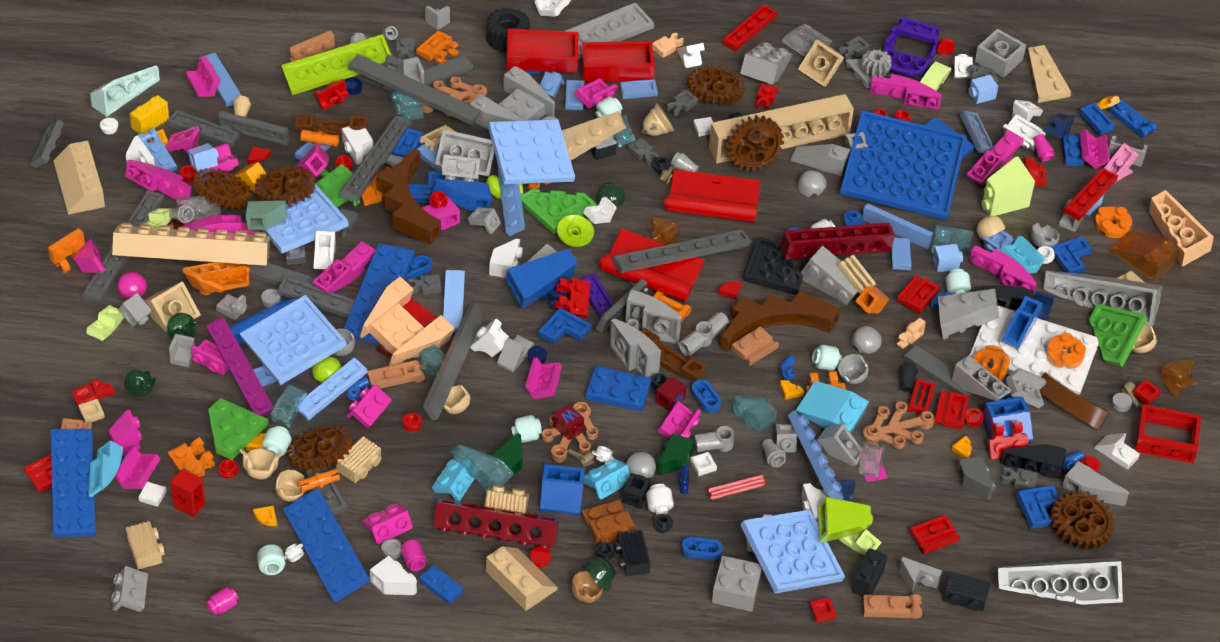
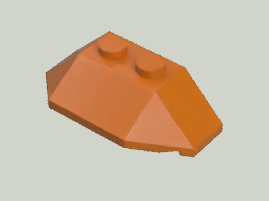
M214 262L183 268V273L192 287L198 289L201 294L210 295L214 292H224L225 290L248 286L250 266L247 264Z

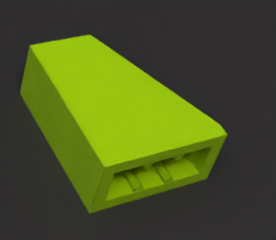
M825 497L817 506L819 542L822 543L863 533L873 521L871 506Z

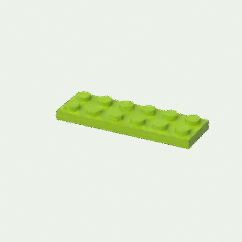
M381 34L281 65L291 94L295 95L328 85L333 81L337 82L341 79L344 80L360 75L348 69V64L357 54L385 66L386 56L391 55L384 35Z

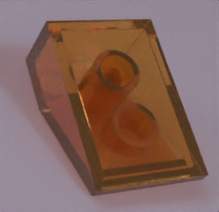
M1133 230L1110 248V251L1149 279L1155 281L1177 262L1181 248L1165 237Z

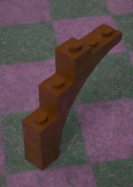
M414 148L394 168L387 166L382 172L378 173L376 177L377 190L385 194V209L393 212V228L431 245L441 235V220L421 208L409 190V182L414 172L421 165L420 150Z
M799 291L796 296H792L790 302L770 294L767 299L761 302V305L741 297L731 307L732 319L729 322L728 328L720 334V349L727 352L733 343L758 327L802 325L830 333L839 321L840 308L802 291Z

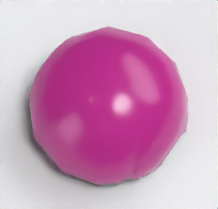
M137 272L123 274L119 278L117 291H119L123 298L128 299L137 293L141 297L147 289L144 277Z

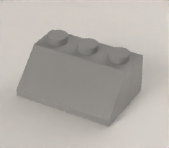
M443 129L435 165L442 167L444 154L480 159L478 175L489 177L494 155L492 140Z

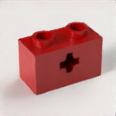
M184 469L173 476L170 482L173 507L195 517L206 504L203 479Z

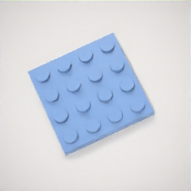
M559 120L489 122L488 129L504 184L574 182L575 174Z
M316 184V189H313L314 193L310 194V198L304 197L305 201L299 200L298 205L291 203V207L286 204L288 213L286 219L268 230H262L266 235L270 236L271 242L281 253L314 241L316 239V231L336 232L349 226L348 220Z
M306 295L240 333L241 339L280 385L347 346L345 339Z
M811 510L749 519L741 523V527L775 594L842 582L845 578L828 543L819 542L818 524Z

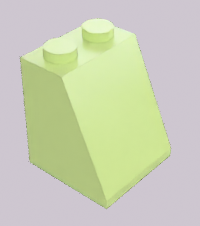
M1019 157L1012 159L987 179L982 208L989 216H996L1029 207L1035 181Z

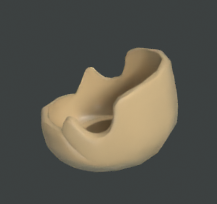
M987 216L980 220L976 232L980 239L983 240L984 236L989 238L1005 229V226L999 217Z
M1144 325L1132 348L1133 352L1141 354L1154 349L1157 338L1151 326Z
M462 385L453 386L443 409L447 413L454 415L465 411L470 405V394Z
M296 470L280 472L275 484L276 493L279 498L286 502H294L303 497L305 492L301 493L299 491L302 486L298 487L297 481L303 480L304 476Z

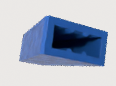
M569 249L507 269L505 280L521 309L526 308L555 288L561 278L567 279L575 272L577 259L571 254Z

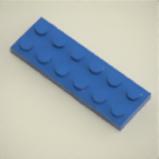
M378 243L344 329L353 333L355 340L380 345V342L370 333L363 338L360 337L363 325L386 287L399 277L403 280L406 279L415 256L414 250Z
M51 429L53 538L95 537L94 496H88L90 463L93 461L92 429Z
M318 487L283 508L335 603L371 581Z

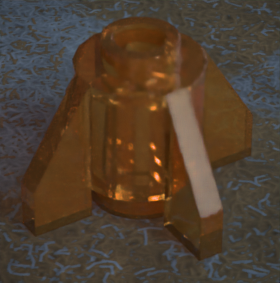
M658 217L652 219L651 223L655 230L648 239L655 240L664 245L674 244L679 233L676 223Z
M1187 359L1170 362L1164 366L1162 376L1171 394L1179 397L1183 390L1180 387H1186L1189 384L1196 386L1197 383L1191 380L1192 374L1189 372V370L1193 371L1196 365L1195 362Z

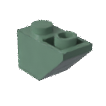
M286 200L248 202L246 211L248 230H268L288 217Z

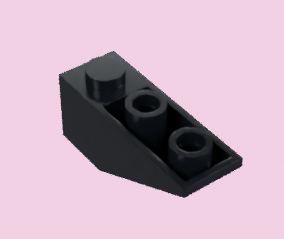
M1049 444L1004 449L1000 464L1059 479L1066 449Z

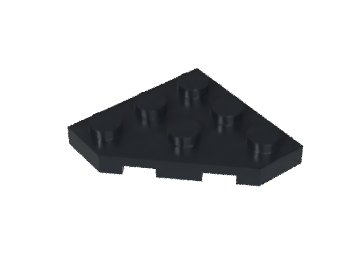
M758 237L743 281L798 294L803 282V275L800 271H796L790 259L785 260L777 241Z

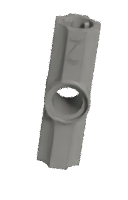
M717 312L707 321L699 322L696 325V330L678 343L681 353L685 356H691L701 347L709 346L712 339L728 327L730 321L727 316L722 312Z

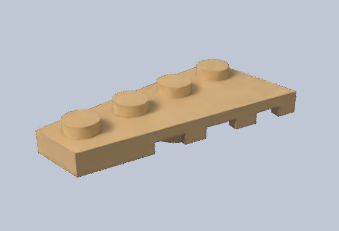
M1045 45L1028 48L1027 54L1030 68L1032 69V78L1035 82L1034 88L1035 92H1037V102L1070 97L1071 91Z
M617 111L562 130L570 161L627 128L621 114Z

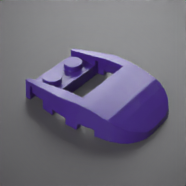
M900 16L899 24L891 30L890 36L885 41V49L883 51H886L887 55L891 56L890 70L908 76H922L925 74L935 56L940 27ZM899 34L931 43L926 59L893 50Z

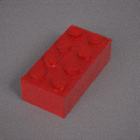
M508 29L506 70L517 66L525 71L577 73L579 60L578 32Z
M652 41L582 42L581 62L584 82H593L599 78L603 82L654 79L655 62Z

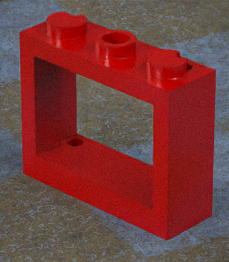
M1143 404L1139 415L1135 451L1194 464L1198 452L1201 416ZM1145 423L1191 431L1190 444L1144 435Z

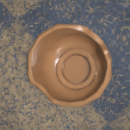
M582 571L573 576L571 590L577 600L584 603H593L601 597L603 586L599 578L594 579L591 576V572Z

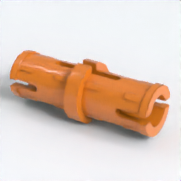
M303 129L301 141L318 143L320 146L323 144L337 147L339 135Z
M334 468L321 474L318 472L312 477L298 480L297 486H302L299 491L304 493L305 491L317 487L320 489L326 484L339 481L340 476L339 474L336 475L338 473L337 469Z

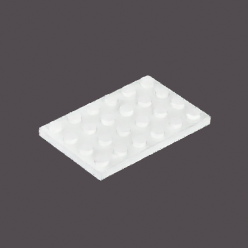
M998 306L999 318L982 324L969 356L973 358L978 351H982L987 345L998 346L1010 356L1007 374L1011 375L1017 368H1022L1039 377H1042L1043 373L1046 372L1080 395L1098 348L1099 342L1097 337L1037 319L1026 340L1018 349L1001 342L1016 311ZM1064 332L1072 334L1073 337L1079 339L1086 346L1083 363L1073 369H1069V366L1057 367L1047 358L1049 341L1055 336L1062 335ZM993 360L991 363L987 364L989 368L993 367Z

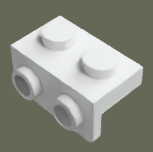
M535 0V5L540 16L555 17L560 14L571 0Z
M1018 114L1013 117L1008 125H1003L1004 134L1010 130L1024 138L1021 146L1026 149L1035 150L1036 146L1033 138L1040 134L1046 135L1043 129Z

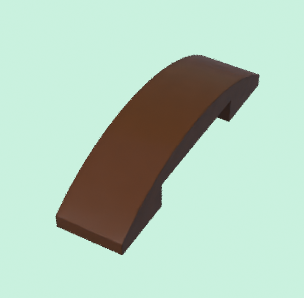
M297 114L294 128L300 132L303 129L313 132L323 131V133L339 135V138H342V128L348 126L352 130L364 128L367 130L369 116H350V121L315 120V114Z
M644 328L641 331L661 350L660 366L669 372L686 379L697 380L707 370L708 366L694 357L688 360L660 343V337L650 330Z
M1044 372L1041 378L1046 380V384L1039 390L1040 393L1075 417L1100 430L1109 412L1095 403H1091L1050 374Z

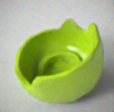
M328 356L313 365L311 371L314 379L322 384L342 367L336 358Z

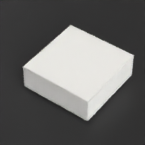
M711 117L694 120L693 125L698 137L710 135L711 123H713Z
M709 452L690 458V463L698 476L717 470V466Z
M147 482L139 495V501L158 507L166 493V487Z

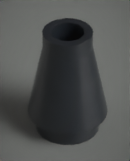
M904 362L899 368L901 390L903 392H911L913 390L918 373L917 366L911 362Z

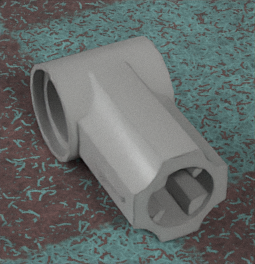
M721 426L717 431L694 435L696 451L702 452L719 449L723 452L730 451L734 446L733 429L729 426Z

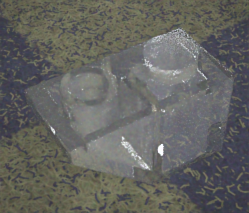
M204 196L179 198L176 200L177 207L189 205L194 210V218L191 221L221 215L220 207L217 206V203L211 204V200H204Z
M868 441L864 443L859 463L860 474L879 477L887 445Z

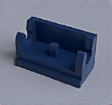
M1058 113L1057 116L1063 119L1050 118L1049 121L1052 123L1044 126L1043 131L1062 138L1070 132L1075 119L1074 115L1069 116L1064 113Z

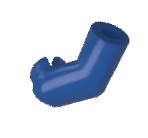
M789 355L779 367L783 378L786 380H791L796 375V371L793 372V368H791L796 362L795 357Z
M367 377L358 380L349 387L347 392L349 399L357 400L362 389L370 386Z
M1079 450L1065 456L1062 466L1063 470L1068 473L1076 465V462L1084 458V453Z

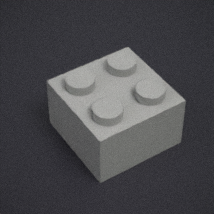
M996 29L978 46L975 62L983 67L992 69L994 73L1004 78L1023 60L1026 44Z
M722 556L713 589L712 603L753 612L761 580V565Z

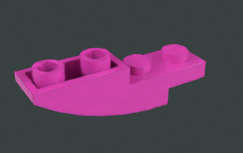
M891 74L890 79L877 76L872 78L871 94L905 99L904 104L939 110L942 95L921 82Z
M1008 130L991 151L987 150L967 173V177L981 185L987 183L988 178L1013 159V154L1023 144L1024 138Z
M127 160L126 178L150 191L158 190L182 204L189 203L192 186L183 182L182 176L152 164Z
M241 215L209 216L182 226L189 227L190 230L195 231L198 228H207L210 232H216L218 229L228 230V233L246 231L247 234L253 235L255 232H259V230H248L247 223L241 222Z
M361 241L341 261L336 259L312 284L326 293H331L345 287L365 271V265L372 260L376 249Z
M976 245L973 247L969 260L970 263L999 276V283L1005 286L1034 290L1035 293L1037 283L1028 271L1013 258L997 249H994L991 253Z

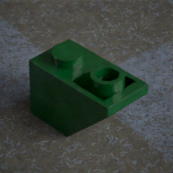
M517 433L514 437H510L500 449H496L491 455V468L508 481L522 470L521 434Z
M672 433L670 440H666L664 443L663 454H659L657 458L658 475L662 476L686 468L694 453L695 440Z

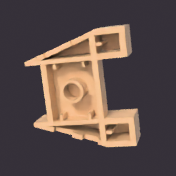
M401 277L386 287L363 325L360 335L363 338L370 333L392 354L390 366L403 363L404 360L412 357H420L423 353L438 350L451 339L454 327L442 315L424 328L403 308L410 301L414 289Z

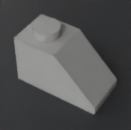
M843 423L826 427L818 438V442L828 455L852 466H856L865 453Z

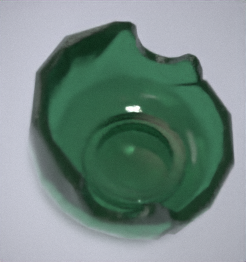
M605 183L596 194V202L600 204L601 199L607 197L618 208L622 206L625 200V192L616 183Z
M182 312L175 313L169 318L167 335L171 340H173L175 334L194 338L196 320L191 315Z
M131 370L125 376L124 385L129 393L136 397H142L152 392L156 377L152 378L149 371Z

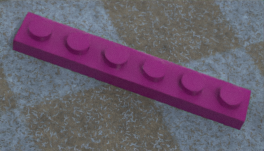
M224 317L206 325L208 332L252 412L263 417L275 412L272 403Z

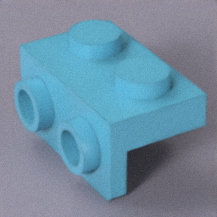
M1018 236L1014 244L1002 245L999 250L1017 261L1029 274L1037 273L1045 260V257L1022 236Z
M451 459L440 476H438L432 489L435 493H451L455 501H460L478 473L469 459Z
M610 459L599 468L590 470L585 475L584 484L594 488L597 497L603 499L624 487L630 477V472L627 464L616 459Z

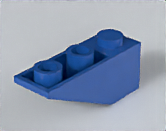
M436 179L431 190V194L435 191L444 192L454 204L470 211H475L477 207L489 208L492 201L488 183Z

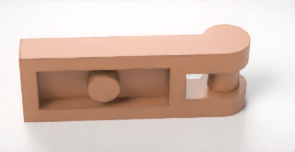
M330 30L290 47V62L334 48L333 32Z
M417 360L369 370L367 373L370 386L372 387L375 384L380 389L413 381L419 383L425 379L423 371L420 370L421 365Z
M918 594L910 596L863 595L864 617L920 618L922 617V608L920 607L922 603L921 596Z

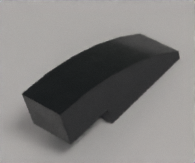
M1003 285L975 287L973 291L995 289L998 306L1014 310L1019 309L1025 296L1033 298L1034 290Z

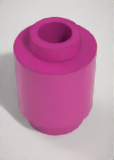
M407 540L404 542L400 550L406 566L411 571L423 569L426 565V557L420 542L417 540Z
M225 587L210 596L209 600L206 601V605L213 616L221 615L236 606V600L239 598L233 588Z

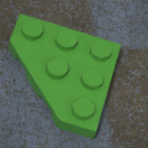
M531 189L521 195L522 206L553 234L557 232L558 223L565 216L579 215L583 217L585 216L583 212L586 207L596 206V203L585 193L569 195L564 191L545 193L540 192L539 189Z
M1101 304L1096 305L1089 321L1094 329V335L1098 339V345L1106 363L1123 367L1147 321L1145 315Z
M222 398L218 399L208 409L216 453L230 460H233L240 453L239 449H244L269 425L267 418Z

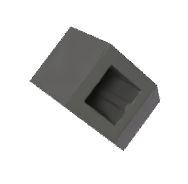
M983 457L960 459L956 472L962 488L986 500H991L993 491H995V482L989 476L988 464L984 463Z

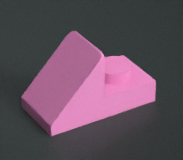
M1124 143L1104 168L1118 175L1117 181L1133 172L1129 167L1139 154Z

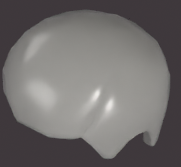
M810 170L801 175L797 182V189L806 197H810L812 194L819 196L825 191L827 182L823 174Z
M1036 223L1032 226L1031 240L1037 247H1051L1058 244L1059 233L1055 229L1050 228L1049 225L1040 227V224Z
M871 326L858 328L851 337V346H855L859 353H874L880 348L882 342L881 335Z
M339 328L337 331L345 339L347 346L333 353V355L343 357L353 351L355 337L349 330Z
M847 355L840 360L838 365L840 376L847 384L856 385L868 377V365L861 355Z
M646 452L634 453L628 458L626 463L630 475L633 473L646 478L654 476L656 463L654 458Z

